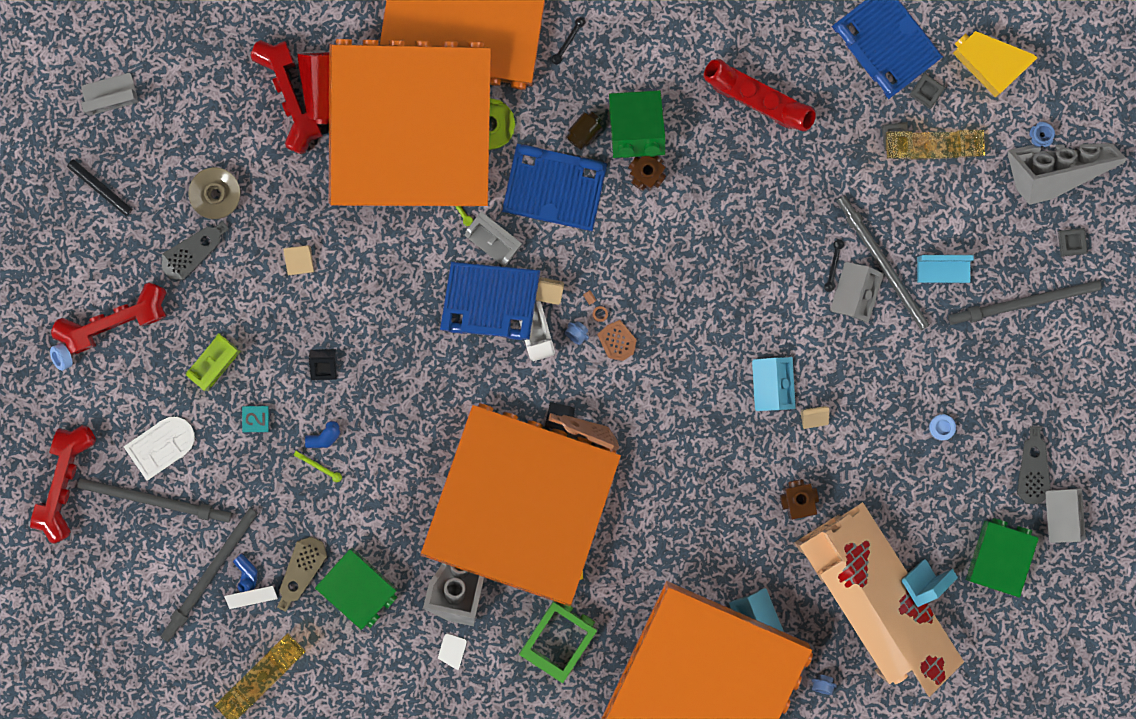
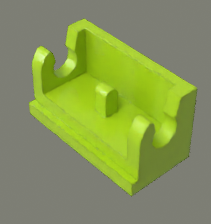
M218 333L216 338L185 375L202 390L209 391L241 351Z

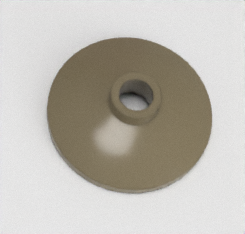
M212 167L204 169L195 175L190 183L188 196L191 206L199 215L208 219H221L230 215L237 208L241 197V190L237 179L230 172L222 168ZM219 190L221 193L220 197L213 199L211 196L212 191Z

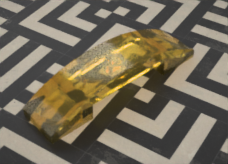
M984 130L922 133L901 131L885 133L887 159L926 160L985 156Z
M287 633L214 706L226 719H238L306 650Z

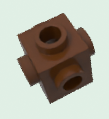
M659 156L635 157L628 167L631 170L629 178L632 179L631 184L641 191H644L645 188L651 191L654 186L659 188L667 176L663 173L666 168L662 165L664 160ZM650 166L653 169L652 174H644L643 168Z
M803 479L788 482L789 487L783 488L784 494L780 495L782 509H787L789 519L793 520L817 515L815 503H819V497L816 487L812 488L811 483H804ZM799 494H801L803 496V500L800 503H797L796 498Z

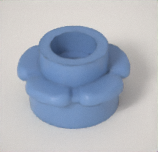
M1046 122L1037 123L1029 132L1030 137H1032L1031 142L1037 147L1051 145L1055 137L1054 128Z
M578 321L568 323L565 335L570 340L581 345L584 340L588 341L589 339L586 326Z
M818 675L817 678L812 679V690L815 692L832 695L834 688H837V685L833 683L832 677Z

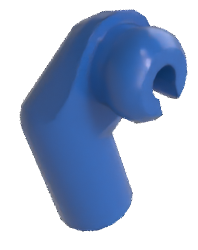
M330 421L326 423V428L320 435H306L305 447H330L339 438V424L335 421Z
M242 553L233 563L241 571L238 589L240 592L254 590L256 587L258 572Z

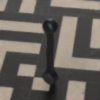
M580 17L575 20V27L558 54L552 56L553 64L558 65L561 63V57L577 31L585 25L583 18Z
M837 239L833 245L835 251L828 282L824 285V289L827 292L834 290L833 279L840 249L844 247V242L841 239Z

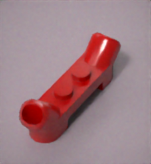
M260 40L253 46L250 55L253 62L275 72L276 77L272 79L278 93L282 92L285 102H282V106L286 116H292L294 121L285 141V146L298 154H304L312 140L323 137L319 124H316V120L307 118V113L303 114L287 73L288 69L296 65L286 41L272 45Z
M719 58L711 60L704 70L703 78L716 92L775 120L777 124L785 128L804 132L808 131L815 122L816 112L812 106L800 103L729 66Z
M148 282L144 284L136 305L131 307L128 304L113 309L114 314L107 317L104 314L89 319L90 323L85 326L65 318L57 319L51 330L52 338L65 343L70 354L76 355L96 347L93 336L134 319H137L139 325L144 327L166 318L162 307L166 290Z
M81 425L73 431L58 428L55 432L49 453L58 455L59 458L46 504L37 503L33 509L30 528L43 531L48 541L53 544L67 538L71 533L60 510L62 504L66 505L69 498L70 490L66 489L69 479L72 480L76 473L77 465L73 464L75 456L92 447L96 442V437L92 430L85 425Z

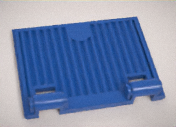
M865 0L831 26L846 42L845 45L874 82H877L883 89V93L888 100L943 58L942 54L899 0ZM850 23L859 32L855 36L847 28V25ZM888 72H890L897 81L893 85L885 76V74Z
M517 144L502 212L593 231L607 163L544 150L534 146ZM523 155L535 157V165L522 163ZM584 168L595 170V179L582 176Z
M451 262L440 330L451 333H469L516 340H529L540 270ZM452 314L463 315L462 323L452 322ZM511 320L522 321L521 329L510 328Z

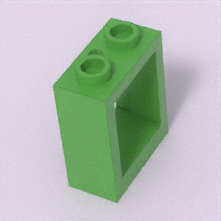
M552 601L520 650L519 655L561 683H564L597 632V628L593 626L595 621L582 613L579 617L571 612L574 607ZM555 611L587 631L564 668L532 648Z

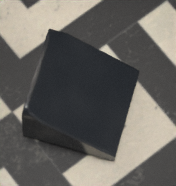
M336 349L310 350L309 367L311 380H337Z
M550 402L545 427L567 432L562 424L549 421V415L552 413L558 416L566 415L573 417L575 407Z

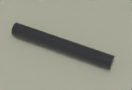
M73 159L69 162L67 167L122 214L127 217L133 209L77 161Z

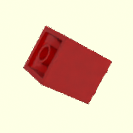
M329 52L297 54L307 118L316 120V124H329Z

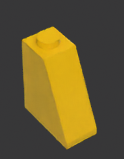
M977 31L970 37L965 33L955 43L957 49L953 52L960 62L994 97L1001 94L1037 59L1032 53Z

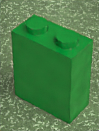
M661 90L609 93L613 158L665 155V129Z
M992 518V522L984 521L965 580L1020 598L1039 538L1032 536L1033 530L1020 526L1013 530L1007 528L1008 522Z
M353 548L348 550L315 587L319 593L360 630L365 626L371 628L380 618L377 612L383 606L388 609L398 598L394 594L398 588Z

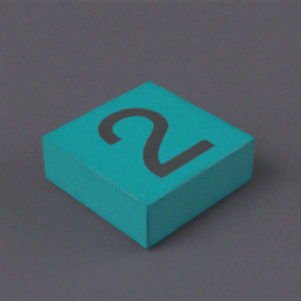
M242 406V432H269V406Z

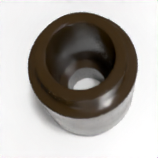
M592 111L589 114L583 112L569 128V134L566 136V139L579 150H582L584 147H588L603 130V127L600 125L603 121Z

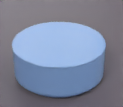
M62 343L52 346L50 356L56 368L63 371L72 367V357L67 347Z
M940 414L930 421L929 431L935 439L948 440L955 434L956 424L950 416Z

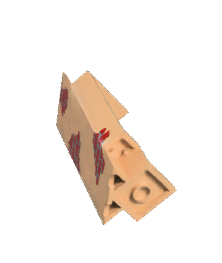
M863 502L842 516H835L794 542L798 550L805 554L821 581L826 584L878 666L875 670L876 673L888 684L892 682L898 684L908 677L907 673L912 670L924 691L930 697L964 663L929 605L926 603L919 607L916 606L902 583V579L908 572Z

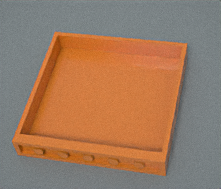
M386 0L380 45H389V40H405V46H415V41H431V46H442V41L458 42V47H468V42H484V47L491 48L490 85L501 86V82L511 83V88L526 90L527 86L532 87L545 0Z
M336 39V44H329V204L343 206H488L491 48L484 47V42H468V47H458V42L442 41V46H431V41H415V46H405V40H389V45H379V40H363V45L352 44V39Z
M481 403L478 406L472 405L427 533L421 556L571 606L621 455L616 454L615 450L604 446L601 448L592 446V441L582 437H577V440L569 438L567 433L562 430L553 429L551 432L542 429L543 425L532 420H528L527 423L519 421L518 416L512 413L503 412V415L493 412L494 408Z
M666 581L601 719H779L781 714H785L790 706L789 697L792 691H796L801 683L802 677L800 675L803 668L808 667L813 657L812 649L808 642Z

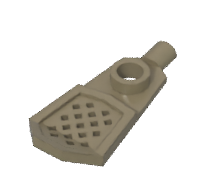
M308 537L296 542L279 590L282 598L277 608L286 612L291 601H297L328 557L322 541L314 537ZM291 581H295L298 584L296 591L290 590L289 583Z

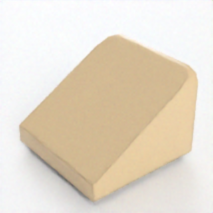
M311 246L283 249L288 275L314 272Z
M539 278L536 300L559 305L563 294L564 281Z
M827 406L800 411L804 429L829 424V407Z

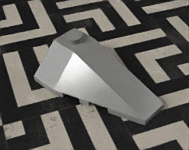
M1064 144L1056 145V151H1041V147L1035 145L1008 150V158L1016 189L1029 205L1054 199L1126 161V157L1114 144H1081L1079 151L1065 148Z
M442 563L429 582L423 609L447 621L474 627L485 577Z

